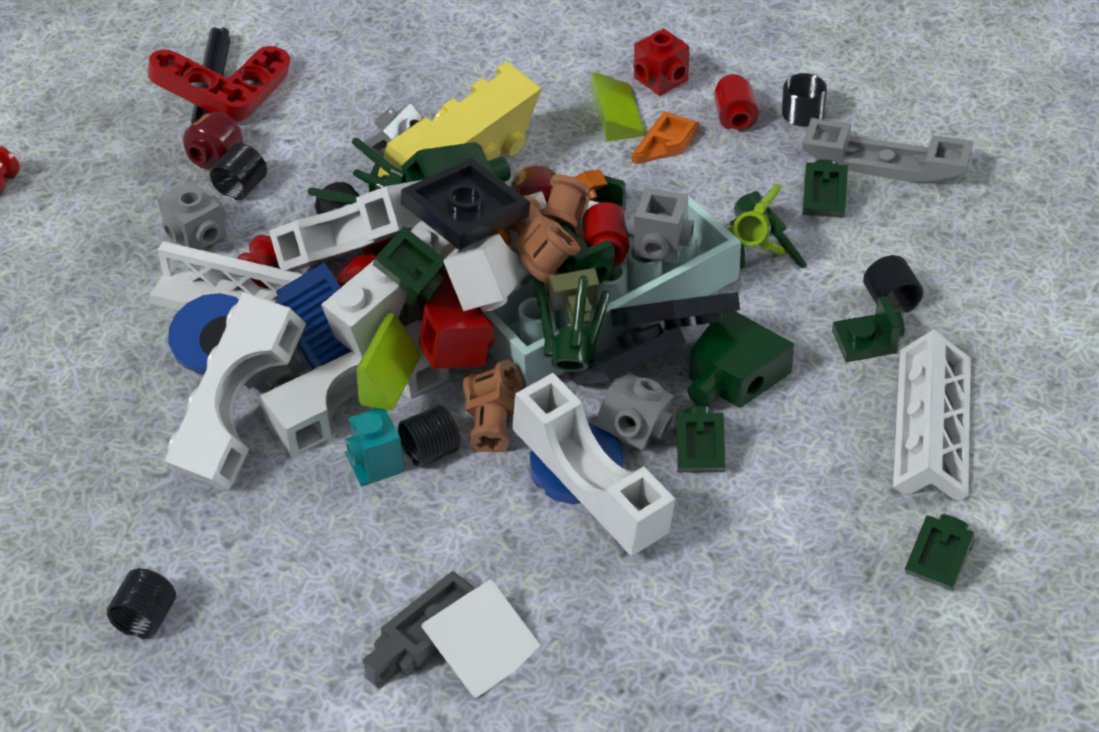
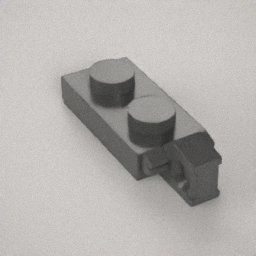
M451 571L382 626L381 636L374 642L375 650L363 659L365 678L379 689L400 670L407 675L414 668H419L439 651L423 630L422 623L476 588L457 573Z

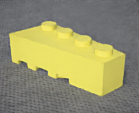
M505 61L496 67L495 73L497 76L488 82L482 77L473 83L470 91L473 93L460 102L455 98L450 99L442 105L433 121L425 117L387 143L383 158L402 170L401 166L419 150L471 142L481 145L487 160L497 157L505 158L509 155L514 156L523 148L526 142L524 135L542 88L509 62ZM380 167L378 172L380 178L385 174L389 175Z

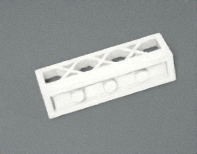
M163 241L157 249L163 275L149 296L151 304L178 311L188 302L202 295L215 293L227 294L239 299L242 292L275 302L280 299L276 291L303 274ZM175 260L184 262L193 272L177 268ZM211 269L222 271L232 281L221 279ZM250 278L261 280L271 290L260 288Z
M934 329L900 350L893 488L901 494H912L932 483L952 499L963 500L968 497L971 358ZM947 361L954 365V374ZM945 390H946V392H947V394H948V396H949L951 402L953 403V408H952V406H951V404H950V402H949L947 396L945 395ZM944 424L952 438V443L944 429ZM943 460L945 461L951 473V476L942 470Z

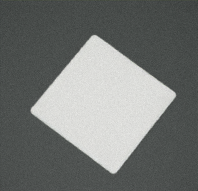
M492 580L486 581L422 623L423 630L474 698H478L514 673L540 646V643Z

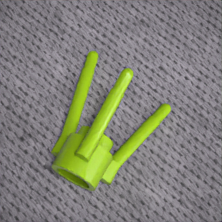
M775 184L770 188L762 200L755 205L754 210L739 215L734 222V226H724L741 241V244L746 246L759 244L765 251L769 250L778 255L786 253L783 247L768 238L771 224L765 215L766 209L780 192L781 185Z

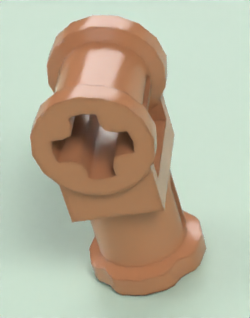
M555 174L550 181L552 191L546 208L541 209L540 213L559 224L564 222L576 237L580 236L584 240L582 218L590 201L587 196L589 187L574 177Z
M525 195L523 197L530 201L529 217L509 226V229L515 231L519 236L513 245L521 255L520 261L523 266L538 280L549 284L550 276L555 275L556 270L570 255H577L580 251V246L559 223L544 217L540 213V204L533 196Z
M509 359L499 361L495 368L482 373L472 371L464 376L465 410L475 418L474 429L469 437V445L477 452H504L510 444V435L506 431L507 417L514 414L515 394L524 389V382L520 370Z

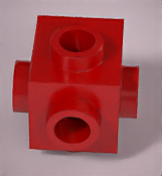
M664 28L634 44V78L658 96L685 83L689 78V45Z

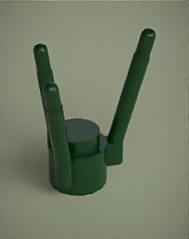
M353 138L352 144L389 174H385L378 179L359 169H355L353 175L356 178L375 187V190L408 182L403 170L392 165L359 138ZM313 187L308 189L310 196L345 204L357 202L356 198L358 196Z
M758 191L739 198L734 206L736 218L730 222V226H734V222L739 215L754 210L755 205L763 198ZM768 206L765 215L770 220L771 233L800 268H806L807 263L783 233L787 228L785 223ZM741 244L740 269H743L745 267V247Z
M584 275L581 276L576 294L573 326L561 327L559 334L554 337L544 282L533 276L545 340L543 355L545 357H552V366L556 369L572 372L586 370L589 367V363L594 362L595 345L606 313L610 292L608 290L602 292L588 336H586L587 331L583 328L588 278Z

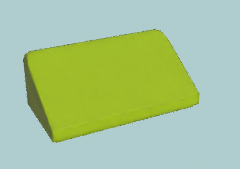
M592 72L591 93L605 140L613 141L645 136L630 85L606 75Z
M394 313L385 315L356 368L358 398L362 406L393 410L421 357L417 345Z

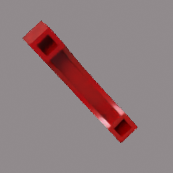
M392 238L361 248V251L377 256ZM443 270L441 276L445 279V282L429 301L425 299L426 305L418 345L433 369L485 366L488 348L494 342L493 325L491 321L487 320L479 307L463 311L447 270Z

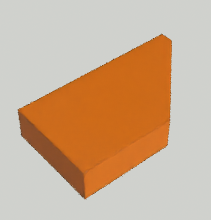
M663 111L632 153V163L640 164L683 154L698 133L700 122Z

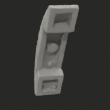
M811 118L802 143V150L819 160H834L839 165H848V171L906 182L936 181L965 174L973 148V141L936 135H932L929 147L851 136V123Z

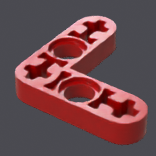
M264 46L258 49L228 79L177 52L162 49L156 50L150 55L147 76L151 82L209 112L216 111L226 114L238 122L248 118L288 74L291 60L289 54L282 48ZM247 80H249V81H255V82H258V83H260V84H262V85H261V86H253V85L247 84V83L244 82V81H247ZM191 83H202L207 85L208 88H198L191 85Z

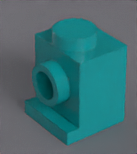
M375 408L349 417L351 437L345 439L347 448L345 455L361 487L405 472L401 439L386 410Z

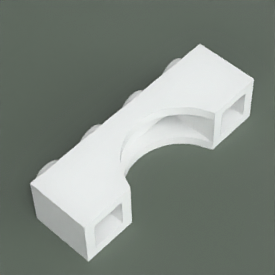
M421 180L386 186L357 197V202L348 206L299 219L269 230L279 268L288 271L318 264L390 239L403 226L409 230L412 229L421 220L401 204V189Z
M542 191L529 195L539 202L540 210L546 208L547 203ZM510 230L511 243L508 246L500 234L483 238L460 250L456 248L443 260L463 311L480 307L483 312H487L503 306L507 303L506 297L511 292L519 289L522 286L521 281L531 274L521 263V255L513 245L519 237L515 231Z
M422 220L410 229L412 233L443 258H446L456 249V247ZM374 260L321 304L334 337L361 359L385 315L394 313L399 319L402 307L408 297V293L373 265Z
M242 292L238 303L228 313L226 329L218 346L214 347L209 354L207 370L199 387L189 397L188 411L182 424L169 440L168 454L164 462L192 477L226 490L231 488L249 451V448L239 438L234 427V403L242 386L253 375L272 366L288 365L306 326V323L291 308Z
M420 320L404 326L417 345L421 356L402 392L403 395L409 398H413L449 380L448 368L433 369L418 345L422 325ZM353 351L260 395L265 423L291 457L332 438L331 420L335 411L344 401L358 394L356 368L361 358Z
M554 373L515 394L512 429L631 557L669 533L676 500L674 496L644 466L632 472L621 468L608 457L591 432L585 416L583 403Z

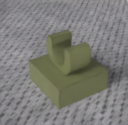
M595 268L550 276L548 299L551 311L566 309L570 326H573L579 278L583 275L588 278L583 324L589 322L587 313H590V305L596 304L599 288Z

